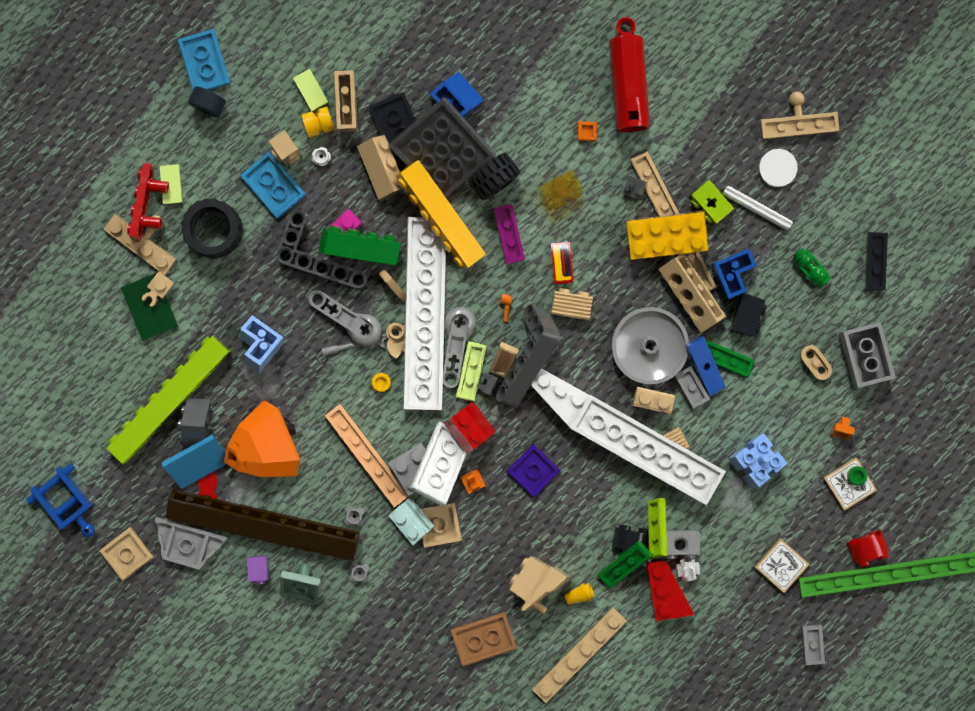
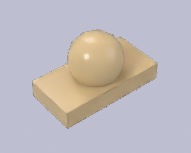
M501 342L489 372L505 378L514 363L519 349Z

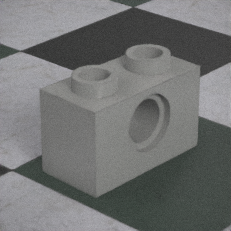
M667 530V556L664 558H676V555H683V558H695V555H700V531ZM678 539L684 541L682 549H676L674 546Z

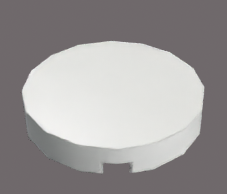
M773 149L767 152L761 158L759 164L762 180L773 187H782L791 183L798 170L794 156L783 149Z

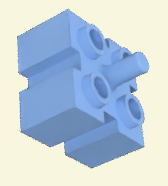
M764 433L755 436L745 444V448L738 450L728 459L737 471L743 470L745 475L742 478L751 489L760 487L770 479L769 475L777 473L787 464L778 451L774 453L771 451L770 447L773 444Z

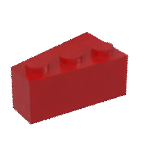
M666 560L646 561L645 565L654 619L661 621L694 615Z

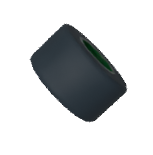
M196 86L188 100V104L205 114L218 118L222 113L226 100L212 91Z

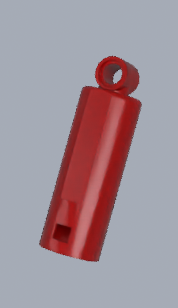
M623 17L618 20L615 27L616 37L609 40L617 132H637L650 128L644 41L642 36L634 35L636 25L633 19L629 17ZM627 25L630 27V31L623 32L620 26ZM629 117H636L634 120H629Z

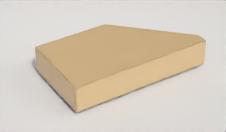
M383 269L379 273L380 277L399 299L405 303L406 294Z

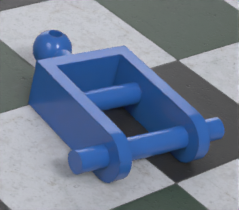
M72 463L65 468L58 466L55 469L57 474L40 488L37 486L31 488L32 494L26 498V501L31 505L38 500L61 530L76 521L81 527V534L84 537H91L95 533V528L83 519L82 514L89 510L93 504L69 476L76 469ZM63 480L74 495L55 509L44 494ZM80 501L83 506L64 520L61 515L76 502Z

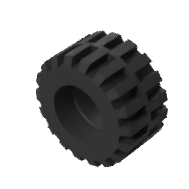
M502 153L472 174L468 182L481 200H487L512 183L521 171L507 153Z

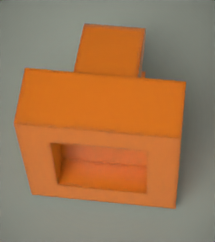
M842 416L839 423L832 427L830 436L849 440L854 435L855 430L854 427L849 426L850 418Z
M478 469L460 477L468 494L486 486Z

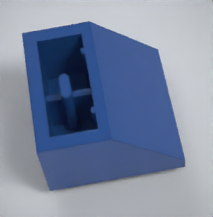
M460 72L442 82L430 93V97L435 103L445 97L463 118L467 117L484 102V99Z

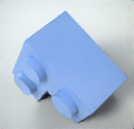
M251 316L240 329L239 338L251 346L244 354L243 363L259 374L282 346L283 337L254 316Z

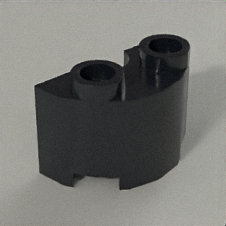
M620 524L619 528L615 527L611 550L623 553L638 541L649 550L648 529L639 528L638 531L631 530V526Z

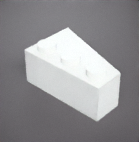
M542 368L531 384L571 429L590 395Z

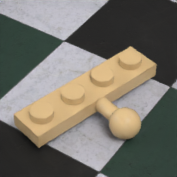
M793 92L789 97V102L794 106L795 116L760 120L762 140L839 132L838 112L802 115L801 105L805 101L804 95L801 92Z
M114 214L104 230L162 274L166 275L177 259L150 240L152 234L158 231V229L147 228L141 236V241L134 242L127 234L129 223L117 214Z

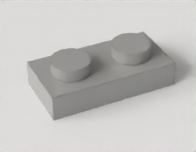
M692 366L687 367L674 376L693 409L710 400Z
M822 625L801 626L804 664H825Z

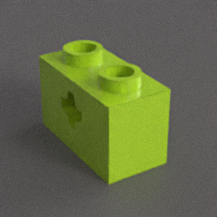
M710 180L690 196L692 198L691 204L697 210L700 208L702 211H705V218L709 224L713 223L716 225L734 209ZM713 200L715 202L713 207L708 208V201Z

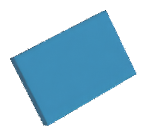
M215 29L178 39L192 89L199 86L207 90H213L231 84Z
M269 151L240 175L277 220L306 196L305 192Z
M210 435L162 462V466L180 488L183 489L226 465L224 463L226 451L216 438Z

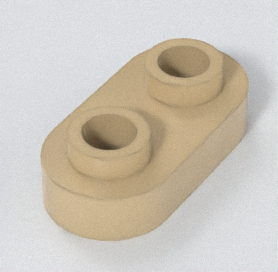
M813 345L805 346L800 352L802 362L816 379L825 380L829 378L832 373V367L817 347ZM809 351L813 353V357L811 359L807 358L806 356L807 352ZM819 367H823V368H824V373H823V374H819V372H818V368H819Z

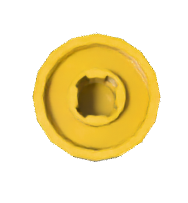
M328 107L317 109L316 113L310 111L302 114L309 138L320 135L321 131L328 133L335 130Z

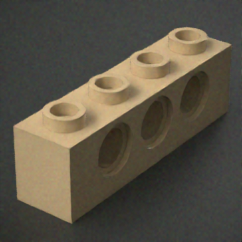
M680 254L659 268L662 277L667 281L672 292L677 296L684 310L689 314L694 325L701 333L726 317L685 254Z

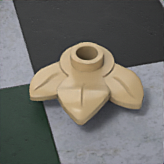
M392 323L386 329V336L389 339L387 349L392 357L398 358L401 351L404 352L405 325ZM392 330H398L399 335L394 336Z

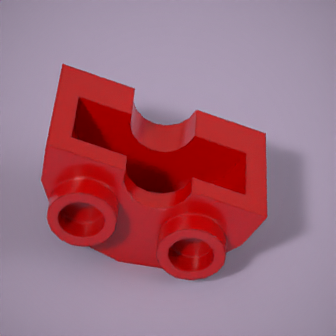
M881 529L845 542L853 564H859L860 567L871 564L870 560L876 558L882 560L889 557V550Z

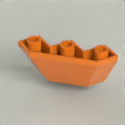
M267 401L260 403L237 426L226 447L224 463L239 472L258 477L297 476L300 457L280 410Z

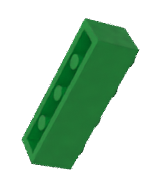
M330 225V228L323 227L318 249L323 254L397 265L401 243L396 240L395 236L385 234L384 237H380L377 233L369 231L366 234H362L359 230L351 228L348 231L341 230V227Z

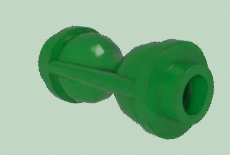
M801 248L793 255L795 257L793 262L814 286L817 285L818 288H821L831 279L829 272L808 249L803 250Z

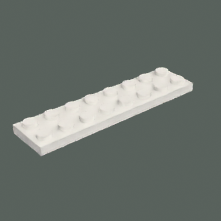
M592 395L587 399L571 428L705 505L708 504L726 472Z

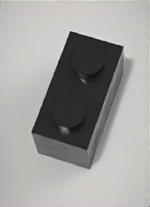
M742 293L730 330L749 337H754L755 334H758L761 323H758L760 316H764L767 305H764L765 300Z

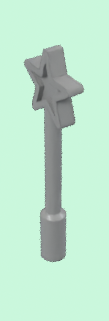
M381 333L379 340L371 345V347L379 344L382 348H385L384 340L387 339V336ZM355 342L340 346L334 345L322 348L323 356L360 345Z

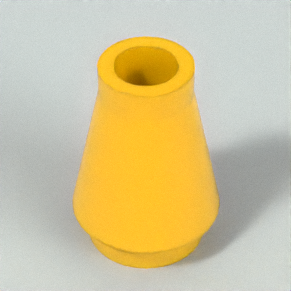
M582 583L565 594L568 605L591 601V598L595 597L590 583Z

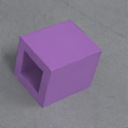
M268 556L247 558L248 582L253 581L254 584H265V580L270 579Z

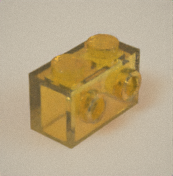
M573 169L539 187V191L549 209L554 207L555 210L564 206V201L569 198L573 201L581 197V192L584 190Z

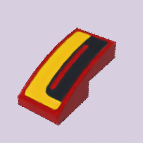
M570 242L551 244L554 285L574 283Z

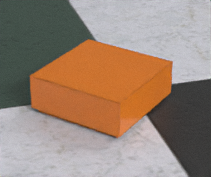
M578 121L577 141L596 142L597 122Z

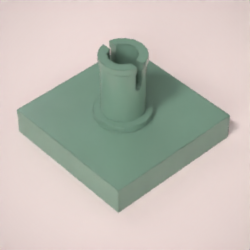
M307 564L299 565L298 574L282 570L280 595L317 603L320 579L309 576L311 566Z

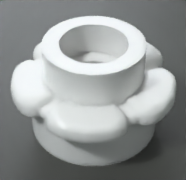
M324 147L315 149L312 152V161L316 165L325 166L331 158L330 153Z

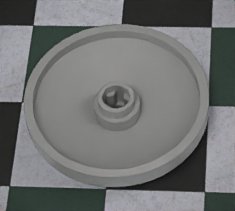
M646 307L629 313L619 322L612 337V354L616 365L628 378L642 384H658L671 379L682 369L688 357L685 345L689 344V339L683 324L672 313L660 308ZM648 342L653 345L651 350L646 348Z

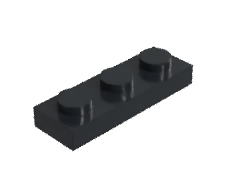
M867 233L865 290H886L888 233Z

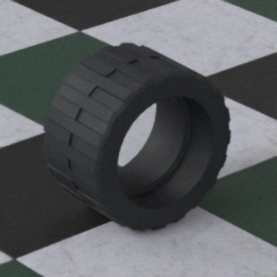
M207 198L195 202L185 212L181 222V233L188 247L196 253L207 258H222L231 254L239 246L238 244L242 240L243 223L239 214L227 203L218 199ZM208 211L223 213L230 223V232L227 239L222 244L214 247L203 245L195 234V225L198 218Z

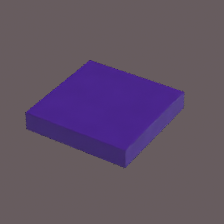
M534 444L507 470L533 498L561 471Z

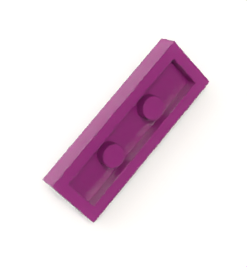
M512 204L493 208L506 264L524 261L525 257Z

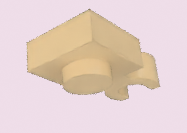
M158 272L147 286L151 291L145 293L142 296V300L146 301L148 297H151L153 301L149 306L154 307L158 302V296L164 299L175 283L161 272Z

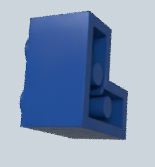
M750 248L711 264L726 300L746 292L740 273L757 266Z

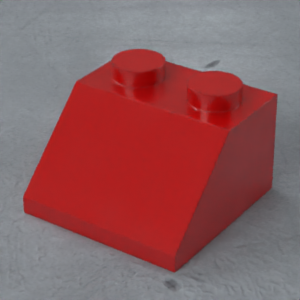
M474 402L444 423L466 454L496 433Z

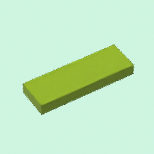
M665 498L648 501L649 551L652 553L651 558L653 559L667 556Z

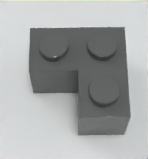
M187 398L186 405L182 406V419H179L178 431H181L179 442L183 444V450L209 436L208 426L211 417L210 399Z

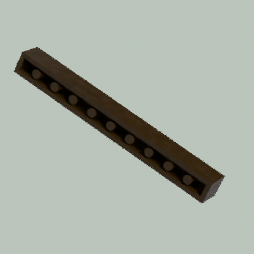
M175 489L172 490L167 502L166 518L177 522L180 521L194 526H202L212 530L237 534L251 539H259L268 543H276L286 547H294L354 561L358 547L360 532Z

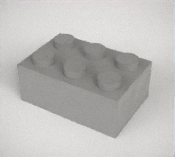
M881 322L839 332L853 388H860L896 378Z

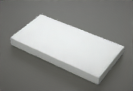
M440 421L436 424L410 489L444 507L449 499L466 453L447 427Z

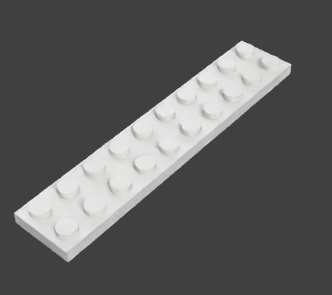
M408 217L403 409L442 410L446 249L442 244L443 240L440 236H436L433 233L432 225L423 217Z

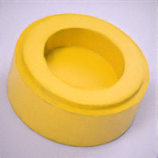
M378 373L372 378V387L378 392H385L391 386V379L385 373Z

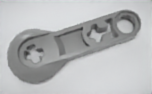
M313 291L310 294L309 303L326 316L344 326L356 344L370 346L379 340L381 325L374 316L354 313L321 291ZM317 294L323 297V301L319 305L313 303V297ZM327 299L330 300L327 303L330 306L334 307L335 305H337V314L333 313L331 315V310L327 307H325L324 310L321 309L326 305ZM368 325L370 333L368 335L365 333L364 336L362 335L363 331L361 328Z
M464 307L451 309L444 319L448 345L443 370V384L448 388H454L459 383L465 343L476 327L474 314ZM459 317L466 321V324L462 325L461 328H457V325L454 324L455 320L457 321ZM453 355H456V358L459 359V363H456L454 368L459 369L458 373L446 371L447 367L451 368V362H448V359L452 358ZM448 374L456 376L455 384L448 385L445 378Z

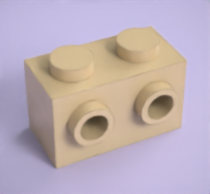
M285 130L269 140L274 148L271 152L280 163L283 161L286 165L288 163L292 165L300 159L301 152Z

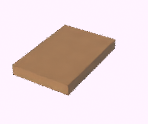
M505 612L450 630L462 667L517 649Z

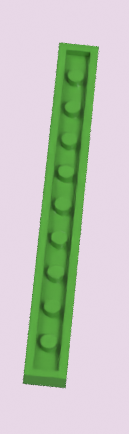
M975 551L799 577L801 597H809L975 572Z

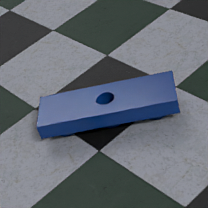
M701 336L685 345L708 396H712L726 386L705 338Z

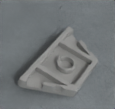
M155 518L162 559L201 569L228 539L227 536L164 518Z

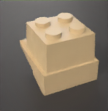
M530 556V558H525L520 566L522 568L521 572L515 574L509 584L512 585L510 590L526 601L522 607L523 611L530 610L533 607L544 615L548 608L539 603V601L552 591L556 592L571 576L557 567H552L540 559Z

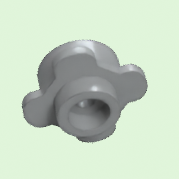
M348 506L345 510L347 513L344 520L345 524L361 526L363 524L362 515L364 514V509L362 507L357 509Z
M353 563L351 565L350 580L352 582L361 581L366 583L369 579L367 576L370 569L369 565Z

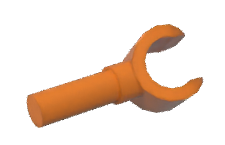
M503 294L500 301L501 304L505 305L503 318L505 322H508L509 309L512 302V297L507 294Z

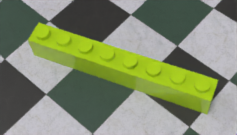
M215 336L211 338L206 337L200 344L202 347L197 352L193 351L187 359L189 361L184 366L181 364L174 371L176 375L171 380L168 378L161 385V391L158 394L156 392L153 393L147 400L149 403L145 407H140L134 415L136 417L132 421L128 420L121 427L123 431L118 436L115 434L108 441L110 445L106 449L122 464H126L231 353Z

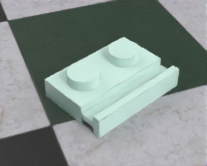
M411 497L389 515L412 545H415L435 527Z

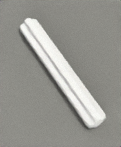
M730 186L725 188L723 192L725 197L785 230L791 228L793 222Z

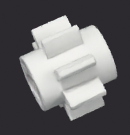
M683 558L680 560V564L676 565L678 577L682 576L684 581H693L697 578L696 574H700L699 562H695L694 558Z

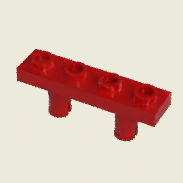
M143 163L142 169H139V186L135 188L134 192L136 201L135 205H132L131 208L132 222L128 224L127 234L134 242L141 241L144 227L158 230L162 228V218L146 216L150 192L168 193L169 182L153 180L154 168L149 163Z

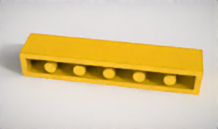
M419 160L413 162L396 175L400 187L407 190L410 201L414 205L417 204L420 208L421 216L430 222L433 233L436 236H440L443 240L444 248L455 257L454 262L458 267L463 269L469 268L486 255Z

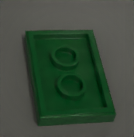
M157 273L121 287L142 341L179 327L167 296L164 299L158 296V302L154 307L149 306L153 301L151 297H148L146 301L142 300V296L151 291L147 286Z

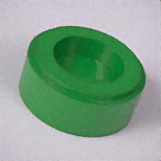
M860 466L851 467L847 472V479L853 485H862L867 480V472Z

